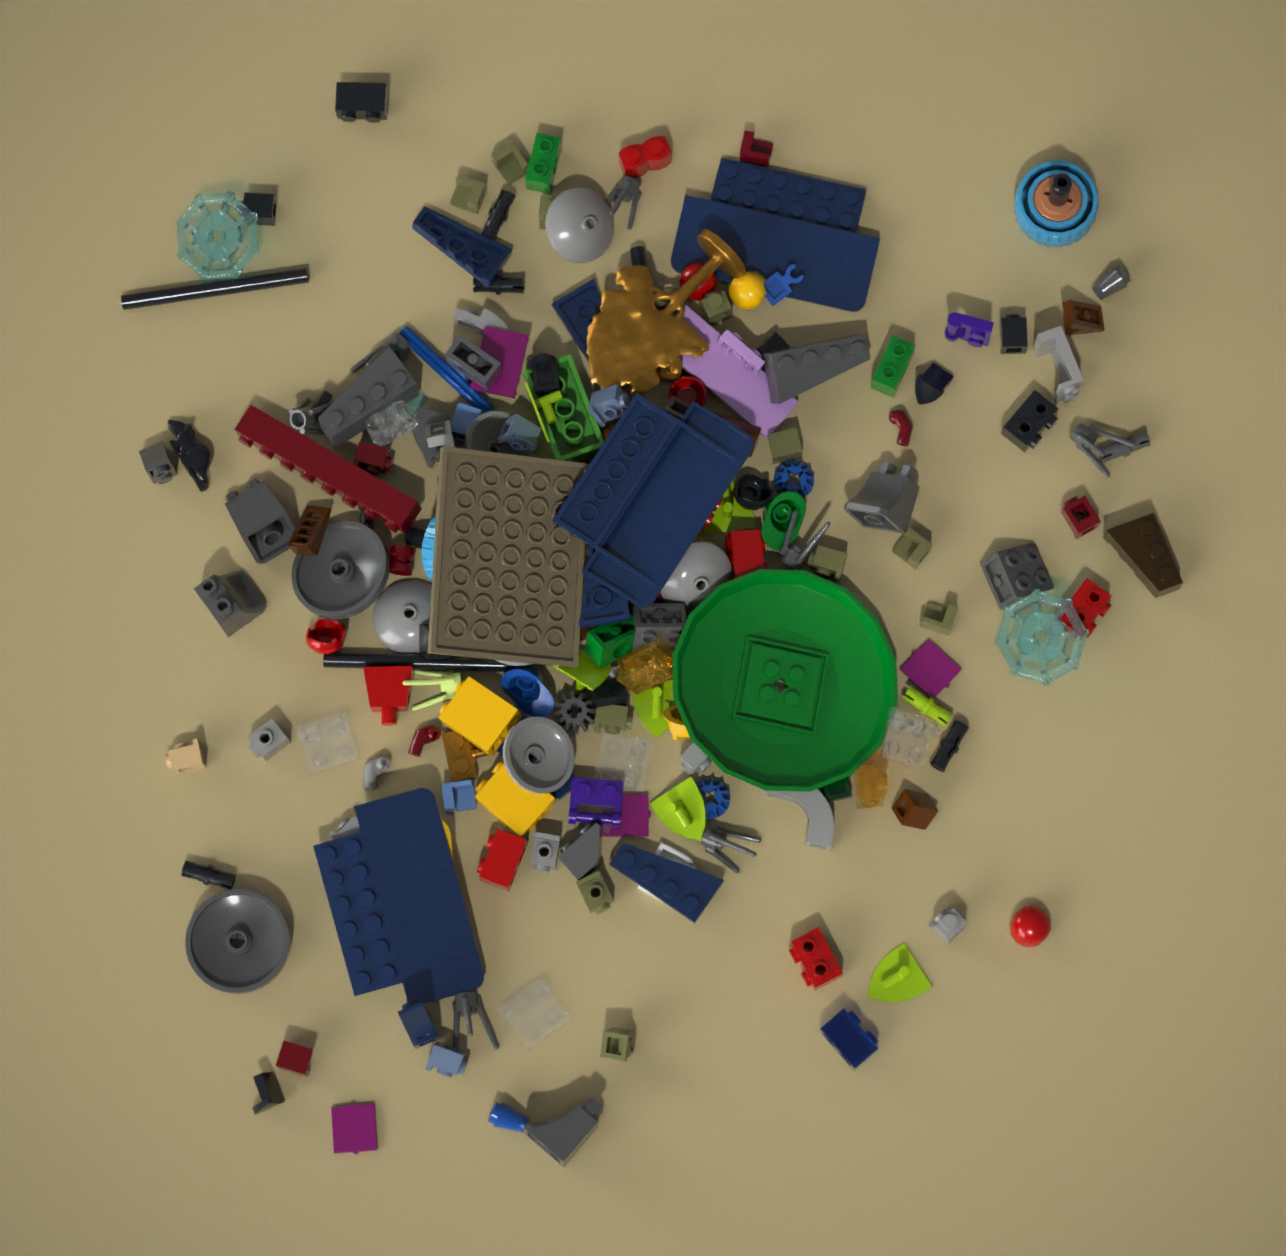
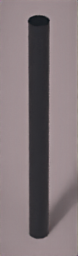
M307 268L126 294L121 295L123 310L309 283Z
M333 653L324 654L323 656L324 668L413 666L414 670L507 672L516 667L491 659L460 656L427 660L419 654Z

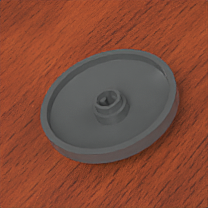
M340 521L328 524L318 556L296 554L292 566L294 592L298 600L310 612L319 617L339 620L355 616L370 607L385 588L390 571L388 550L382 539L366 525L353 521Z
M226 890L207 899L193 914L186 931V954L194 972L210 987L230 994L250 993L269 984L283 969L290 951V931L280 909L267 897L251 890Z

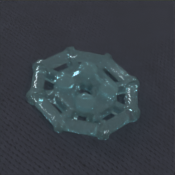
M232 191L221 194L202 195L200 193L196 195L193 203L179 220L176 219L175 222L178 235V259L183 260L200 276V280L204 282L213 279L233 278L235 280L239 278L242 270L255 254H259L260 251L257 236V213L249 210ZM210 204H222L221 209L218 211H209L207 207ZM230 206L243 218L237 221L228 213ZM200 210L202 213L193 225L189 224ZM246 224L248 244L242 243L243 232L241 227ZM187 229L191 230V235H193L192 246L188 247ZM220 231L221 240L214 243L212 241L214 239L212 233ZM239 248L245 249L246 251L233 264L231 258ZM194 252H197L204 259L203 266L192 256ZM224 261L225 269L211 270L213 262Z
M1034 589L1033 593L1010 606H1005L1003 609L1005 611L995 645H998L1011 669L1010 673L1014 677L1018 675L1048 686L1057 678L1080 667L1079 661L1086 636L1089 635V630H1086L1070 598L1064 599L1041 592L1040 589ZM1041 603L1052 605L1059 609L1055 614L1042 611ZM1033 604L1034 611L1023 618L1018 614V612ZM1064 613H1066L1075 631H1067L1066 625L1061 620ZM1014 619L1017 622L1014 638H1008ZM1043 630L1047 640L1043 641L1042 645L1038 644L1039 640L1035 638V634L1041 633ZM1076 636L1071 655L1068 656L1064 652L1068 637ZM1010 643H1014L1021 652V658L1018 661L1009 646ZM1060 657L1065 661V663L1051 671L1048 670V663ZM1027 661L1040 664L1041 672L1026 668L1024 664Z

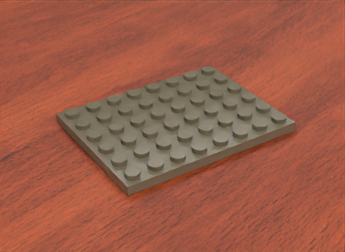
M446 446L440 448L428 653L571 668L578 667L579 622L582 607V570L584 569L585 543L554 524L553 519L589 464Z

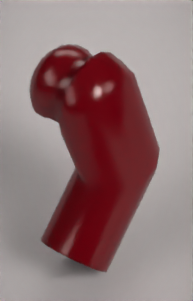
M900 409L897 411L893 410L889 414V421L896 424L899 428L896 444L908 447L913 424L905 411Z
M434 725L417 730L414 733L408 754L420 757L424 745L438 740L441 736V730Z

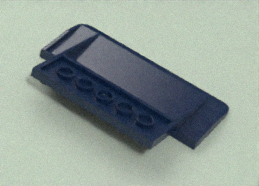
M721 158L711 200L685 195L671 255V266L676 272L682 273L687 266L695 262H708L709 257L697 241V236L704 229H707L719 236L734 250L745 265L746 271H757L766 280L777 271L784 276L786 269L790 265L795 264L796 267L792 269L791 276L798 278L803 274L804 278L799 283H791L789 285L793 291L786 296L787 298L857 312L866 303L880 238L857 233L867 190ZM718 267L715 270L718 282L731 284L733 277Z
M636 393L553 519L554 524L596 550L582 570V573L638 607L644 608L653 604L754 447L753 439L740 428L694 401L680 421Z
M419 788L354 806L361 832L313 846L354 996L403 983L408 1002L416 1000L417 1003L423 1002L426 1004L479 988L484 982V972L434 794L426 788Z

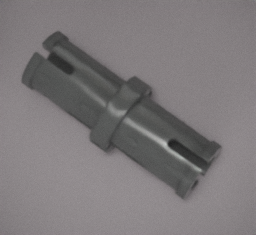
M1146 431L1124 438L1136 443V448L1119 442L1099 447L1105 453L1104 457L1098 455L1101 462L1105 463L1120 456L1127 457L1133 451L1149 447L1150 441H1147L1149 437Z

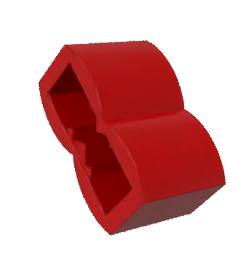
M665 136L649 138L643 144L629 145L619 152V163L623 174L631 178L641 177L648 170H661L672 162L671 150Z

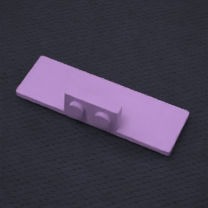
M684 305L683 320L688 322L703 340L707 341L709 350L703 352V356L693 358L692 354L678 356L683 361L682 367L693 377L698 378L707 389L748 424L761 428L760 434L767 438L768 434L773 433L797 406L798 400L793 397L781 404L771 403L766 373L761 370L765 364V361L762 360V355L755 349H749L743 343V339L735 332L731 333L729 330H726L721 335L692 309Z

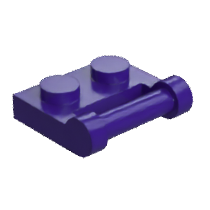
M953 312L948 316V327L945 329L944 334L948 341L953 342L961 339L968 341V344L974 347H988L994 325L993 322Z
M572 777L568 824L586 822L612 824V827L620 828L623 781ZM578 804L613 807V814L578 812L577 806Z

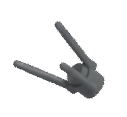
M624 176L620 184H616L614 190L605 201L609 205L617 195L618 198L610 211V215L614 216L622 201L630 202L633 200L627 226L631 230L637 204L641 197V193L638 192L641 184L634 178Z
M395 333L383 345L352 367L350 372L354 373L365 364L368 367L388 346L403 363L409 356L406 350L410 345L403 336Z
M306 398L297 407L289 410L290 424L293 428L300 430L301 434L324 435L320 429L309 427L315 421V414L326 410L334 401L314 409H309L305 406L310 402V398Z
M1083 423L1079 424L1073 430L1070 439L1077 444L1076 447L1106 477H1110V473L1088 450L1092 449L1101 457L1105 455L1095 445L1097 440L1095 434L1132 448L1137 447L1136 443L1101 430L1093 424H1090L1088 427Z
M796 510L792 513L783 546L779 550V553L783 555L780 561L794 570L800 568L807 554L830 526V522H826L804 550L795 545L788 548L798 514Z
M708 826L701 840V844L707 847L705 852L715 856L735 873H739V869L716 851V849L721 851L723 846L726 845L753 857L757 855L756 852L727 840V836L757 843L761 842V838L726 830L719 826L716 828Z
M464 992L455 995L456 1003L453 1004V1047L458 1049L460 1015L465 1017L468 1035L472 1036L471 1015L476 1014L477 1009L494 1049H499L496 1037L482 1008L481 999H476L475 992Z

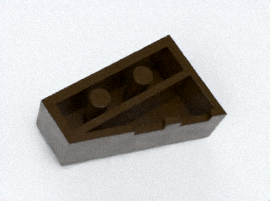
M1154 513L1106 530L1103 536L1105 541L1110 543L1119 554V557L1130 566L1138 579L1155 598L1180 589L1183 581Z

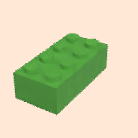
M569 354L558 358L559 366H557V372L563 399L552 403L557 421L548 424L543 409L539 408L538 411L548 435L549 445L555 460L581 463L594 458L603 445L604 440L597 421L588 411L589 400L573 358ZM527 369L523 371L533 399L552 393L535 394L532 370Z

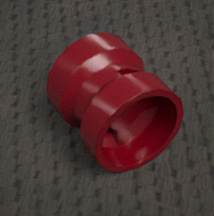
M392 545L390 548L392 561L390 562L389 573L399 576H411L413 566L410 563L415 558L416 550L408 546Z

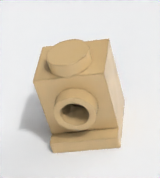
M198 739L192 740L193 745L181 743L175 745L174 749L168 750L169 753L165 754L168 769L172 768V771L177 775L206 768L202 746Z

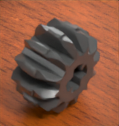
M571 691V699H568L565 694L561 695L564 704L561 702H555L554 704L559 710L553 712V717L560 718L556 723L560 726L565 725L564 730L566 733L573 728L574 735H578L579 727L584 732H587L588 727L585 723L592 725L595 723V720L590 717L596 714V709L590 708L594 704L593 700L585 701V693H581L579 698H576L575 691ZM573 708H577L578 712L582 711V713L577 714V718H572L571 714L568 715V713H572Z

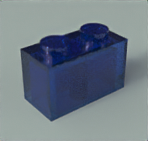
M842 1009L820 1028V1033L851 1069L855 1071L878 1051L876 1046L878 1040L869 1030L867 1032L862 1030L859 1026L861 1021L852 1010L847 1012L845 1009Z

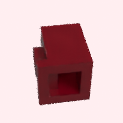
M359 441L353 464L363 468L364 471L372 475H378L379 472L386 474V471H391L393 457H390L389 448Z
M1075 496L1064 503L1065 507H1063L1061 513L1073 531L1076 540L1099 527L1101 521L1086 496L1080 499ZM1081 514L1083 520L1077 521L1074 515Z

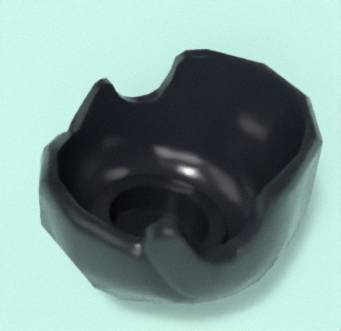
M745 474L739 477L733 488L736 502L744 509L753 511L764 508L774 493V489H770L768 479L760 478L756 474Z

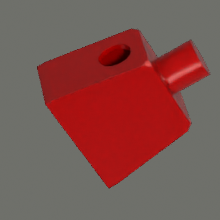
M413 666L364 667L368 699L372 712H381V725H397V711H408L413 685H403V681L414 680Z

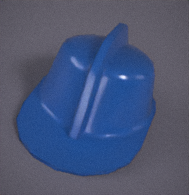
M529 665L516 666L515 669L507 671L502 676V689L526 714L532 717H545L553 711L555 704L553 695L544 685L543 676L538 669Z

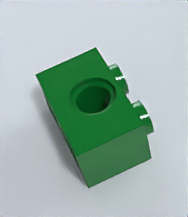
M536 133L525 176L526 189L551 194L562 151L561 138Z
M892 335L872 378L871 388L894 398L914 355L916 345Z
M631 614L630 621L600 625L588 631L584 652L599 668L631 653L635 633L634 619Z

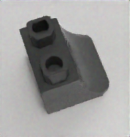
M882 461L877 472L871 471L858 494L846 502L844 510L863 527L906 534L920 488L915 483L918 471L913 466L902 465L899 475H895L897 467L890 462Z
M254 478L247 483L246 487L248 490L239 495L237 491L227 494L225 496L227 501L225 506L255 561L259 564H264L290 549L288 547L296 528L265 482H260L257 478Z
M234 571L221 576L214 574L194 588L199 598L228 637L264 613L266 608L265 600L243 571Z
M591 1097L583 1108L576 1105L572 1110L556 1119L539 1123H527L523 1127V1131L534 1143L562 1167H565L597 1129V1119L603 1113V1107Z

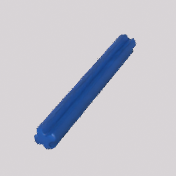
M406 326L399 332L407 340L410 348L473 407L481 409L483 413L494 411V406L478 391L471 390L470 384L414 331Z

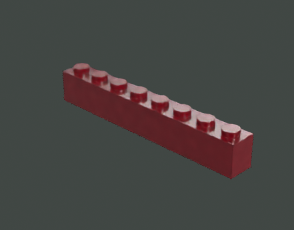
M252 405L249 406L234 429L239 436L238 440L245 446L251 448L253 445L259 448V453L267 459L272 460L273 457L281 461L279 464L286 470L292 472L295 469L301 473L300 477L311 484L314 481L322 485L321 489L327 494L334 496L336 493L343 497L342 501L352 508L360 507L364 510L363 514L374 521L379 518L385 522L383 525L395 533L399 530L406 534L422 510L418 501Z

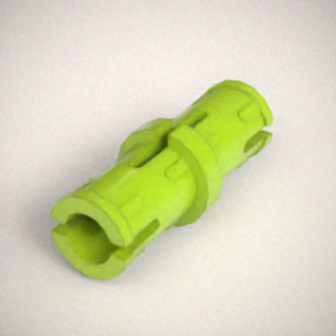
M912 685L902 697L903 700L919 709L921 715L924 716L926 714L941 724L942 727H945L953 716V713H950L934 702L935 699L932 696L928 698Z

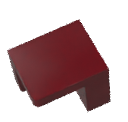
M745 130L739 162L769 168L773 143L754 139L755 132Z
M283 1041L276 1067L308 1077L310 1073L308 1067L313 1050Z

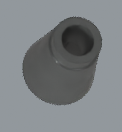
M1118 265L1115 268L1111 267L1092 290L1100 300H1103L1126 288L1127 283L1131 280L1122 267Z

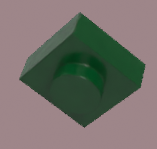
M848 777L823 787L828 803L852 798Z

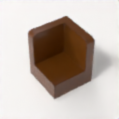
M907 789L903 790L891 808L901 825L922 830L928 827L938 812L937 807L928 794Z

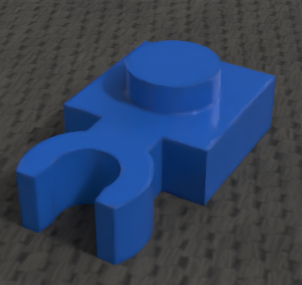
M795 264L790 265L786 269L784 276L777 271L765 280L764 286L767 291L765 297L772 306L793 291L789 286L791 283H799L803 280V274L798 278L791 276L792 269L796 267Z

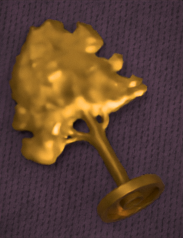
M704 229L697 236V241L709 257V260L689 281L672 293L664 292L653 286V278L650 275L649 268L646 266L635 265L622 267L618 270L615 283L623 285L624 288L619 291L613 289L602 291V304L599 307L601 312L594 315L593 321L587 329L586 344L588 348L586 353L589 355L588 363L590 366V382L592 384L598 383L601 389L616 384L621 388V386L630 384L632 388L630 394L632 396L636 393L639 395L645 394L660 382V378L655 370L657 367L665 368L669 366L672 374L680 373L683 361L678 356L692 354L693 358L703 356V352L709 350L707 341L703 340L691 325L683 320L685 312L683 306L688 297L718 267L736 279L746 272L745 265L739 256L725 241L710 230ZM660 299L670 300L671 302L661 311L655 307V302ZM678 310L677 316L674 317L673 313Z

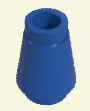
M495 1102L488 1118V1122L492 1123L493 1127L522 1133L524 1132L523 1127L529 1120V1118L504 1102L502 1104Z

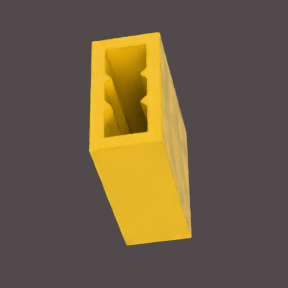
M468 676L466 681L463 680L458 684L450 702L447 701L440 710L441 715L438 718L444 725L493 757L504 742L509 730L520 720L522 715L518 709Z
M500 761L493 769L492 773L494 775L488 782L483 780L475 790L477 794L474 797L480 805L512 833L525 838L555 805L556 800L550 793L535 794L519 787L509 776L504 762Z

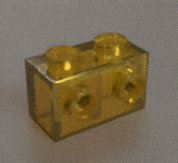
M657 641L619 658L617 662L616 680L635 694H639L673 678V653Z
M875 764L861 765L860 769L855 770L853 778L857 809L882 807L885 799L884 794H887L888 789L887 774H882V768H875Z

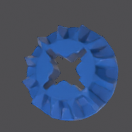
M790 460L781 464L775 471L774 486L779 494L792 491L804 498L811 492L814 485V475L811 468L802 461ZM789 473L793 476L801 474V476L798 479L799 486L795 483L787 485V482L790 479L788 475Z
M714 778L698 781L696 784L700 792L710 794L716 790L714 795L716 803L709 802L705 804L706 819L720 817L729 807V790L722 781Z

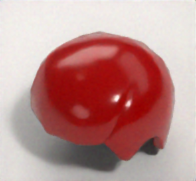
M695 262L687 266L680 276V288L706 263ZM714 271L688 298L701 301L706 294L715 291L718 284L716 272Z
M684 376L671 385L669 400L672 396H675L690 405L694 401L703 407L706 403L707 391L705 385L698 378Z
M319 619L315 621L312 630L310 628L307 629L306 643L310 649L318 654H333L344 645L345 625L332 619Z
M1037 905L1022 907L1010 921V934L1015 942L1023 947H1036L1040 945L1051 931V919L1046 911Z

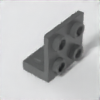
M1035 543L998 551L980 563L1000 610L1010 607L1021 598L1050 591L1054 588Z
M653 603L644 608L633 604L635 633L631 659L642 661L673 660V652L687 620L684 603Z

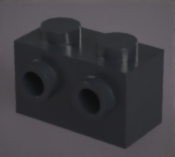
M337 82L335 112L338 119L345 122L364 119L371 123L387 120L388 89L386 83Z
M1034 390L1003 426L1001 434L1024 453L1029 447L1034 449L1042 439L1040 434L1045 428L1050 430L1057 422L1058 418L1056 415L1059 408Z

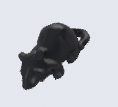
M169 419L167 423L168 429L177 438V441H169L176 454H180L178 456L182 464L195 481L201 492L206 491L209 488L207 472L212 459L209 449L196 439L191 424Z

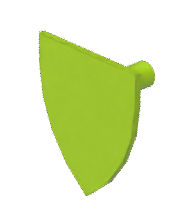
M526 382L525 386L530 402L548 443L550 441L538 409H543L548 424L556 422L557 417L552 403L563 399L561 392L557 390L533 399Z
M734 482L730 484L722 496L723 502L715 512H712L715 515L707 527L704 526L705 535L755 528L752 510L744 509L735 500L733 494Z
M580 650L578 667H553L576 680L575 692L580 695L585 693L586 687L593 691L607 679L612 663L599 668L584 650Z
M632 679L633 704L638 718L645 728L658 738L669 729L668 721L663 717V713L666 709L675 705L673 699V680Z
M691 776L652 801L650 805L663 824L674 833L688 839L701 841L706 827V809L702 794Z
M903 943L886 955L876 967L870 980L867 997L882 1002H900L923 994L932 988V985L905 943Z

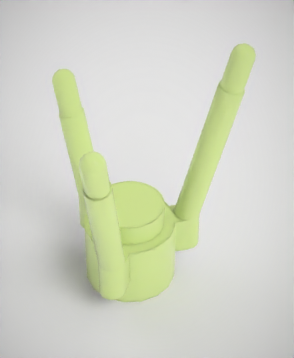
M415 670V674L440 677V679L405 680L403 685L441 684V692L447 693L413 706L412 710L416 711L444 700L452 699L455 696L456 687L461 682L460 672L453 673V671Z

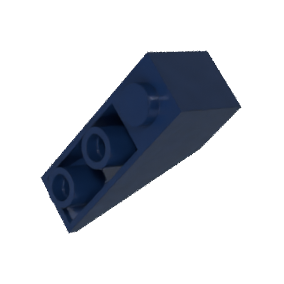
M416 1000L402 1005L403 1010L398 1011V1014L415 1049L440 1039L429 1010L423 1002L417 1003Z

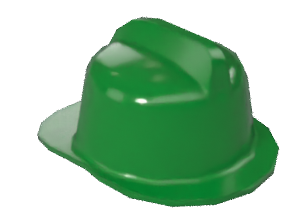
M782 492L772 498L765 507L762 537L766 545L772 550L779 551L783 546L794 510L798 511L788 548L795 542L806 513V503L802 496L796 492Z

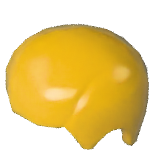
M746 271L740 278H733L729 286L731 301L738 308L744 310H753L758 307L767 294L764 286L766 280L764 276L757 271Z

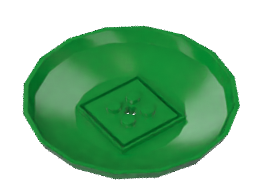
M759 569L720 584L689 614L673 652V699L691 741L724 773L765 791L811 792L851 776L883 744L898 705L896 658L879 620L847 588L805 570ZM779 680L783 681V686L787 687L782 692H778V688L774 686Z

